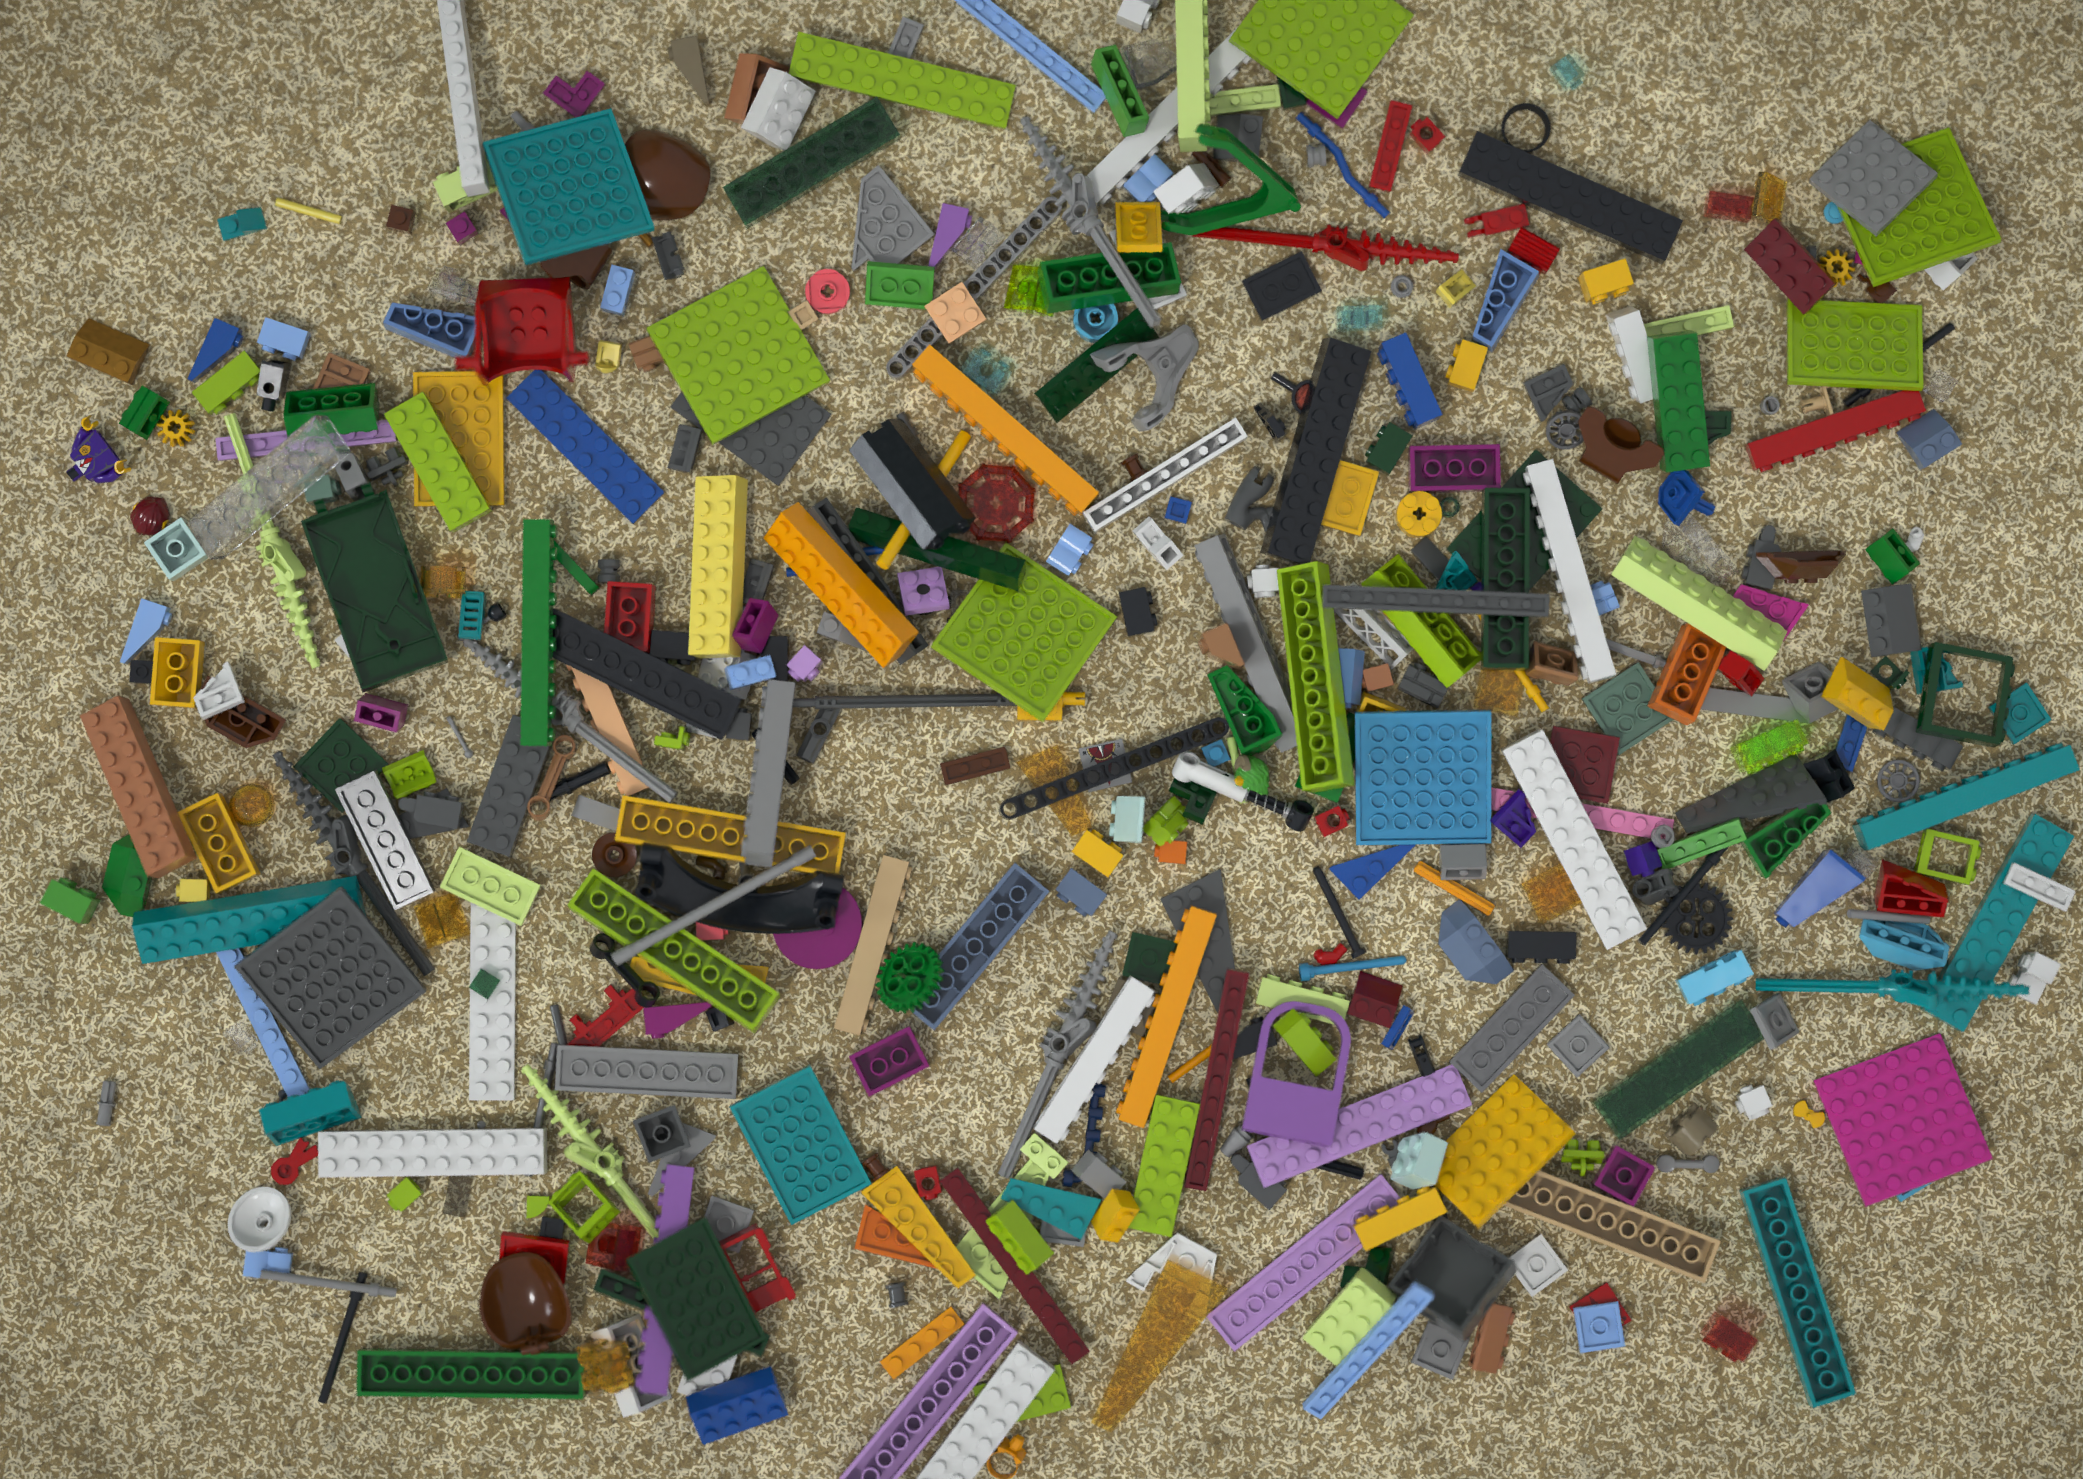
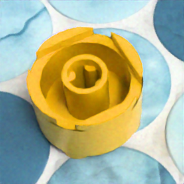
M1415 491L1406 495L1399 502L1395 512V520L1400 530L1413 538H1422L1431 534L1439 526L1442 518V509L1438 499L1423 491ZM1417 509H1420V512L1424 514L1420 520H1417V517L1413 515Z

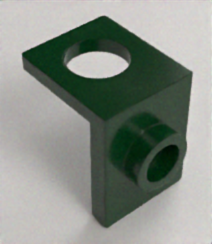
M1887 656L1870 671L1890 690L1900 689L1906 683L1907 679L1905 677L1909 674L1907 670L1901 671ZM1889 665L1892 668V675L1889 678H1883L1880 675L1879 669L1881 666Z

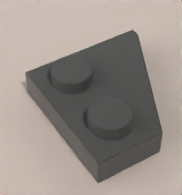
M1561 364L1523 382L1540 422L1547 418L1548 414L1557 406L1563 395L1573 385L1565 364Z

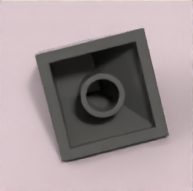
M675 1105L633 1120L648 1163L691 1147Z

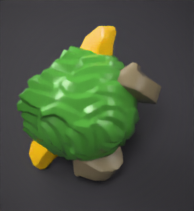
M1258 753L1252 756H1239L1234 765L1236 772L1235 785L1242 786L1243 789L1255 791L1260 795H1268L1269 768L1267 767L1266 757Z

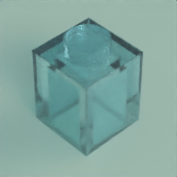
M1570 54L1559 60L1549 70L1564 91H1567L1569 88L1574 91L1583 84L1581 79H1583L1585 73Z

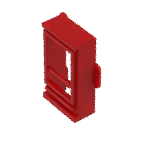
M757 1223L718 1241L755 1315L756 1312L786 1297L789 1301L795 1298V1292L788 1278L783 1277L770 1251V1243L763 1229L758 1227ZM755 1235L770 1264L749 1275L746 1274L740 1279L726 1248ZM770 1268L773 1269L777 1278L747 1292L742 1282H747L750 1278Z

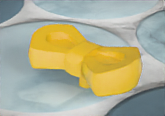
M1805 1100L1795 1103L1793 1107V1115L1795 1117H1803L1810 1122L1813 1128L1823 1125L1825 1121L1824 1112H1814L1812 1109H1809Z

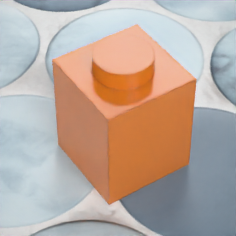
M1173 840L1171 843L1166 841L1162 846L1155 844L1154 857H1158V862L1185 864L1187 842Z

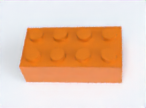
M1689 623L1681 626L1647 707L1685 725L1695 722L1726 647Z

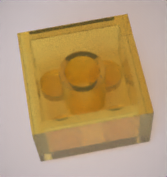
M1561 863L1519 884L1539 924H1543L1582 904Z

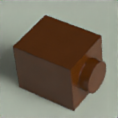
M391 204L386 227L392 231L411 235L416 212L412 209Z

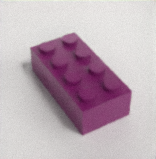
M1500 444L1409 446V493L1415 491L1427 493L1482 492L1484 488H1501Z

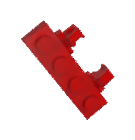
M612 984L607 986L603 991L612 1000L608 1004L610 1008L593 1022L589 1020L585 1023L577 1013L571 1017L570 1022L577 1028L573 1031L576 1037L567 1045L600 1046L644 1008L635 1001V990L632 988L626 993L622 989L618 992Z

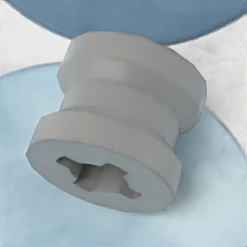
M1320 144L1318 147L1307 145L1308 168L1314 165L1326 166L1325 144Z

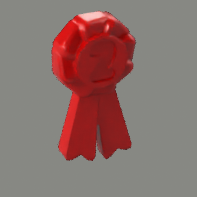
M299 1138L289 1158H278L272 1164V1178L280 1185L293 1183L299 1176L298 1167L318 1156L317 1145L304 1152L310 1142H304L303 1138Z

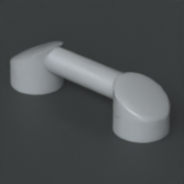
M1663 1154L1657 1158L1656 1166L1658 1170L1664 1173H1669L1674 1168L1704 1169L1707 1173H1715L1719 1169L1720 1163L1718 1158L1713 1155H1707L1702 1160H1682Z

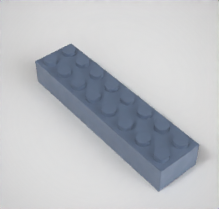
M1014 863L938 954L940 956L939 959L943 962L940 967L944 969V972L939 974L944 979L937 982L941 988L934 989L933 992L936 994V997L929 996V1004L924 1001L922 1009L915 1006L913 1013L935 1030L1050 891Z

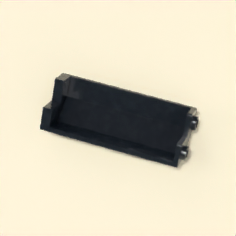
M888 419L882 422V428L872 434L870 431L865 432L849 449L853 457L923 550L939 549L949 534H964L971 528V524L976 517L902 419Z

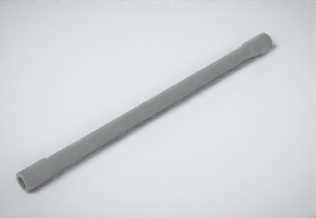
M809 845L772 868L754 876L642 939L611 954L617 966L626 962L641 951L794 867L808 862L816 857L813 849Z

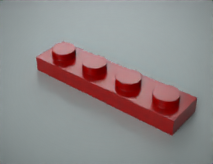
M1393 100L1390 101L1369 188L1391 192L1412 105Z

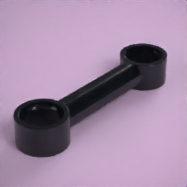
M605 933L597 934L589 947L591 954L597 959H606L635 990L634 998L637 1004L645 1008L652 1007L660 996L658 986L649 981L644 982L626 962L617 966L611 956L615 952L614 940ZM596 943H605L609 950L600 949ZM641 991L650 992L653 995V999L644 997Z

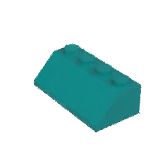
M340 1080L331 1082L329 1086L324 1088L310 1089L308 1093L300 1096H289L285 1101L279 1103H268L264 1108L259 1109L265 1135L276 1146L362 1118L350 1086L345 1081Z

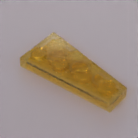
M1058 745L1016 762L1035 788L1070 775ZM1068 779L1066 783L1067 788L1070 791H1076L1073 780ZM1048 787L1045 794L1047 798L1055 799L1057 797L1055 788ZM1079 794L1049 805L1071 836L1093 828Z

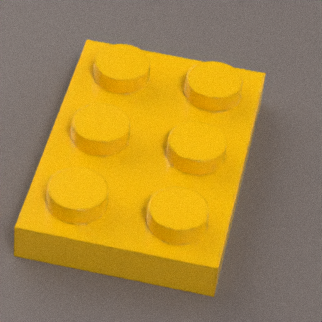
M1115 202L1117 252H1162L1160 202Z
M1340 460L1321 525L1360 537L1379 471Z

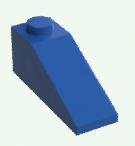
M214 318L187 379L196 383L229 356L235 347L239 348L244 338L241 335L242 330Z

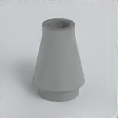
M1241 1124L1233 1128L1224 1144L1220 1147V1150L1228 1158L1251 1143L1252 1134L1241 1131Z

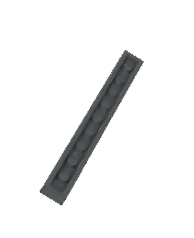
M1323 585L1322 608L1549 617L1550 594Z

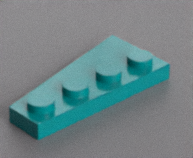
M1014 1178L1009 1180L1001 1196V1199L1007 1202L1014 1200L1020 1209L1080 1240L1102 1200Z

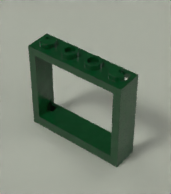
M1939 642L1930 644L1928 646L1916 733L1992 748L2001 745L2005 738L2003 725L2009 713V709L2006 707L2007 699L2010 698L2012 686L2009 685L2010 677L2013 676L2015 671V664H2012L2013 657ZM1942 653L2002 664L1991 736L1932 725Z

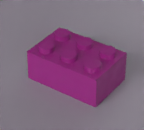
M911 1026L849 1056L869 1097L930 1067Z

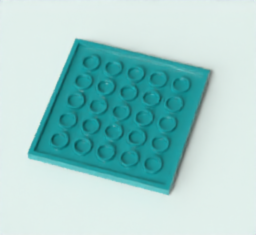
M611 108L482 143L525 266L654 231L655 227Z

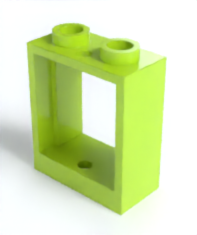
M1924 829L1914 872L1963 885H1970V882H1973L1976 876L1974 864L1981 854L1980 841ZM1934 837L1970 845L1963 877L1927 869Z
M580 1170L571 1175L568 1182L561 1189L557 1190L548 1201V1204L576 1235L588 1244L621 1212L591 1178ZM587 1185L603 1202V1205L580 1226L564 1207Z

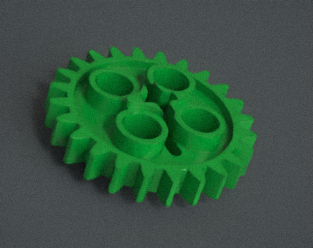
M913 942L911 947L908 943H905L904 950L897 947V954L890 952L891 959H884L886 966L879 967L883 972L876 975L881 981L875 984L879 988L877 994L881 996L880 1001L889 1009H893L897 1013L901 1011L904 1014L908 1010L913 1013L915 1006L922 1009L924 1001L929 1004L928 997H936L933 991L934 989L941 988L937 982L944 979L939 975L944 972V969L940 967L943 962L931 947L923 943L918 945L916 942Z

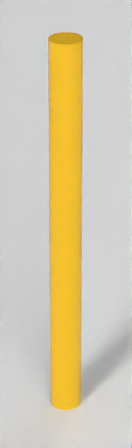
M959 431L938 464V468L945 477H947L971 439L970 434L965 431ZM903 522L876 562L882 569L888 570L911 534Z

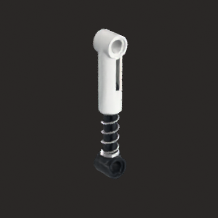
M1190 751L1180 753L1172 769V775L1181 782L1192 781L1241 803L1245 799V802H1253L1255 806L1260 805L1264 807V810L1269 809L1273 811V814H1280L1282 818H1285L1286 825L1294 831H1304L1314 813V808L1306 801L1296 800L1293 803H1288L1286 800H1278L1277 796L1260 795L1255 791L1243 789L1242 786H1236L1234 775L1200 761L1199 757Z

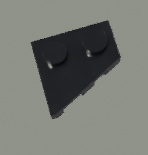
M1261 402L1253 407L1275 443L1282 440L1286 430L1280 418L1276 419Z

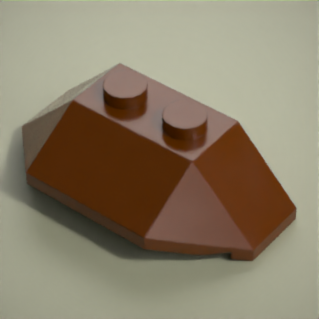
M1846 551L1756 552V558L1774 578L1784 579L1786 584L1798 583V579H1804V583H1818V578H1827L1846 556Z
M207 676L200 690L205 688L207 682L212 677ZM242 694L244 703L204 719L207 727L244 748L276 740L287 721L282 716Z

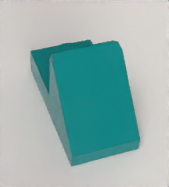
M261 207L236 210V214L217 219L223 241L267 229Z

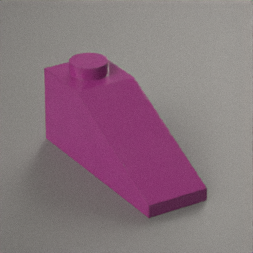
M708 1002L644 1008L646 1035L651 1034L652 1039L665 1038V1033H670L706 1011L712 1005Z

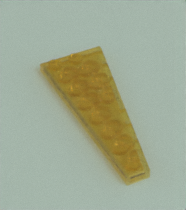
M1167 1259L1091 1423L1112 1432L1225 1295L1228 1287Z

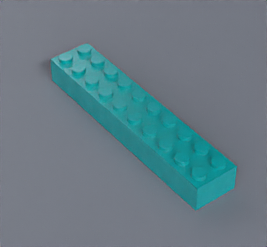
M2056 743L2045 747V753H2042V751L2024 755L2025 760L2023 761L2021 759L2003 763L2004 768L2002 769L1999 766L1982 771L1983 776L1981 777L1978 774L1961 779L1962 784L1960 785L1956 782L1940 787L1941 792L1939 793L1935 790L1919 795L1920 800L1918 801L1914 798L1898 803L1899 808L1897 809L1893 806L1877 811L1878 816L1876 817L1872 814L1856 819L1857 824L1852 825L1860 848L1862 851L1874 849L2079 771L2080 768L2071 745L2063 746V743Z
M2037 814L2029 815L1948 958L1946 965L1939 974L1937 981H1942V977L1947 973L1951 975L1953 982H1956L1957 978L1962 975L1965 976L1966 982L1970 983L1972 979L1977 977L1980 978L1981 983L1994 980L2038 902V899L2003 884L2011 864H2018L2051 879L2074 838L2072 834ZM1959 995L1958 1002L1954 1003L1949 1000V996H1944L1943 1004H1939L1937 997L1936 1008L1927 1009L1921 1007L1920 1009L1957 1031L1964 1032L1982 999L1979 998V995H1974L1973 1000L1968 1001L1964 999V995Z
M357 876L134 912L132 929L141 962L146 964L262 945L341 886L366 915Z
M1781 1176L1740 1189L1739 1192L1808 1405L1816 1408L1856 1395L1787 1179Z

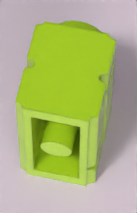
M1175 796L1171 797L1143 826L1142 830L1149 837H1152V840L1158 846H1162L1166 841L1171 843L1179 835L1177 830L1181 833L1189 824L1188 818L1182 816L1186 807L1182 806Z

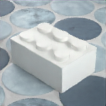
M769 68L741 128L774 148L788 151L816 91L787 72Z
M1204 163L1191 164L1153 192L1168 214H1179L1181 212L1183 214L1186 211L1188 213L1198 206L1197 201L1207 199L1216 193L1215 188L1219 184Z

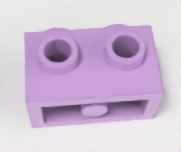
M804 645L787 664L790 668L788 673L797 682L801 679L804 682L808 679L812 681L820 673L818 668L823 662Z

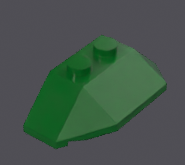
M128 834L112 843L102 888L120 915L133 917L134 912L145 910L153 877L147 876L131 836Z

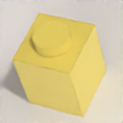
M180 879V884L177 883L176 896L179 897V902L210 900V880Z

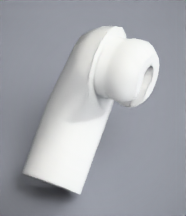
M1914 527L1910 531L1905 544L1911 552L1917 551L1921 546L1924 538L1922 529Z

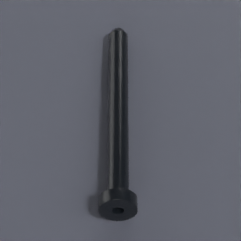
M1321 867L1313 868V873L1353 951L1350 954L1352 959L1366 953L1365 948L1361 949Z

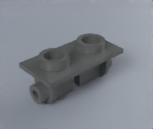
M669 231L663 233V236L652 237L664 279L669 280L682 277L685 268L683 267L680 255H675L674 253L678 250L674 239L675 236Z

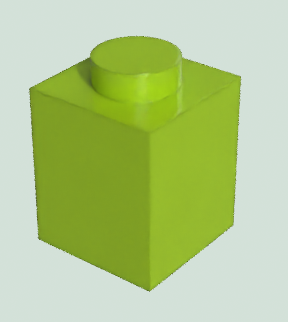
M408 1176L386 1195L389 1198L387 1202L395 1211L399 1209L403 1212L424 1192Z

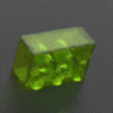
M1795 719L1730 747V750L1740 772L1746 771L1747 774H1752L1763 769L1762 764L1766 762L1768 765L1784 760V754L1791 756L1804 751L1803 746L1809 743L1798 719Z

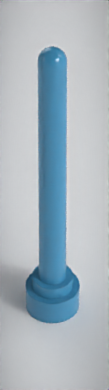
M1394 956L1321 966L1300 963L1301 982L1310 981V978H1314V975L1403 965L1407 959L1405 956Z

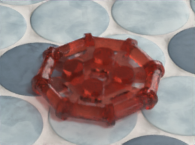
M982 463L978 469L957 485L959 488L958 494L966 505L967 493L974 495L973 508L969 509L977 515L983 524L979 528L973 521L969 530L976 537L975 540L979 542L980 540L1007 542V544L1011 543L1013 538L1029 524H1033L1035 520L1033 518L1036 489L1031 487L1014 465L999 466ZM990 474L1006 475L1005 480H991ZM982 476L984 477L986 482L976 490L971 487ZM1011 478L1020 486L1022 491L1017 493L1009 484ZM994 497H998V500L1002 502L998 509H994L993 505H990V501H993ZM1025 497V511H1018L1019 498ZM1015 516L1020 518L1021 520L1009 530L1007 523ZM988 525L1001 526L1002 532H988L986 529Z

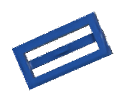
M1403 1005L1381 1043L1383 1046L1390 1050L1394 1049L1414 1015L1413 1010Z

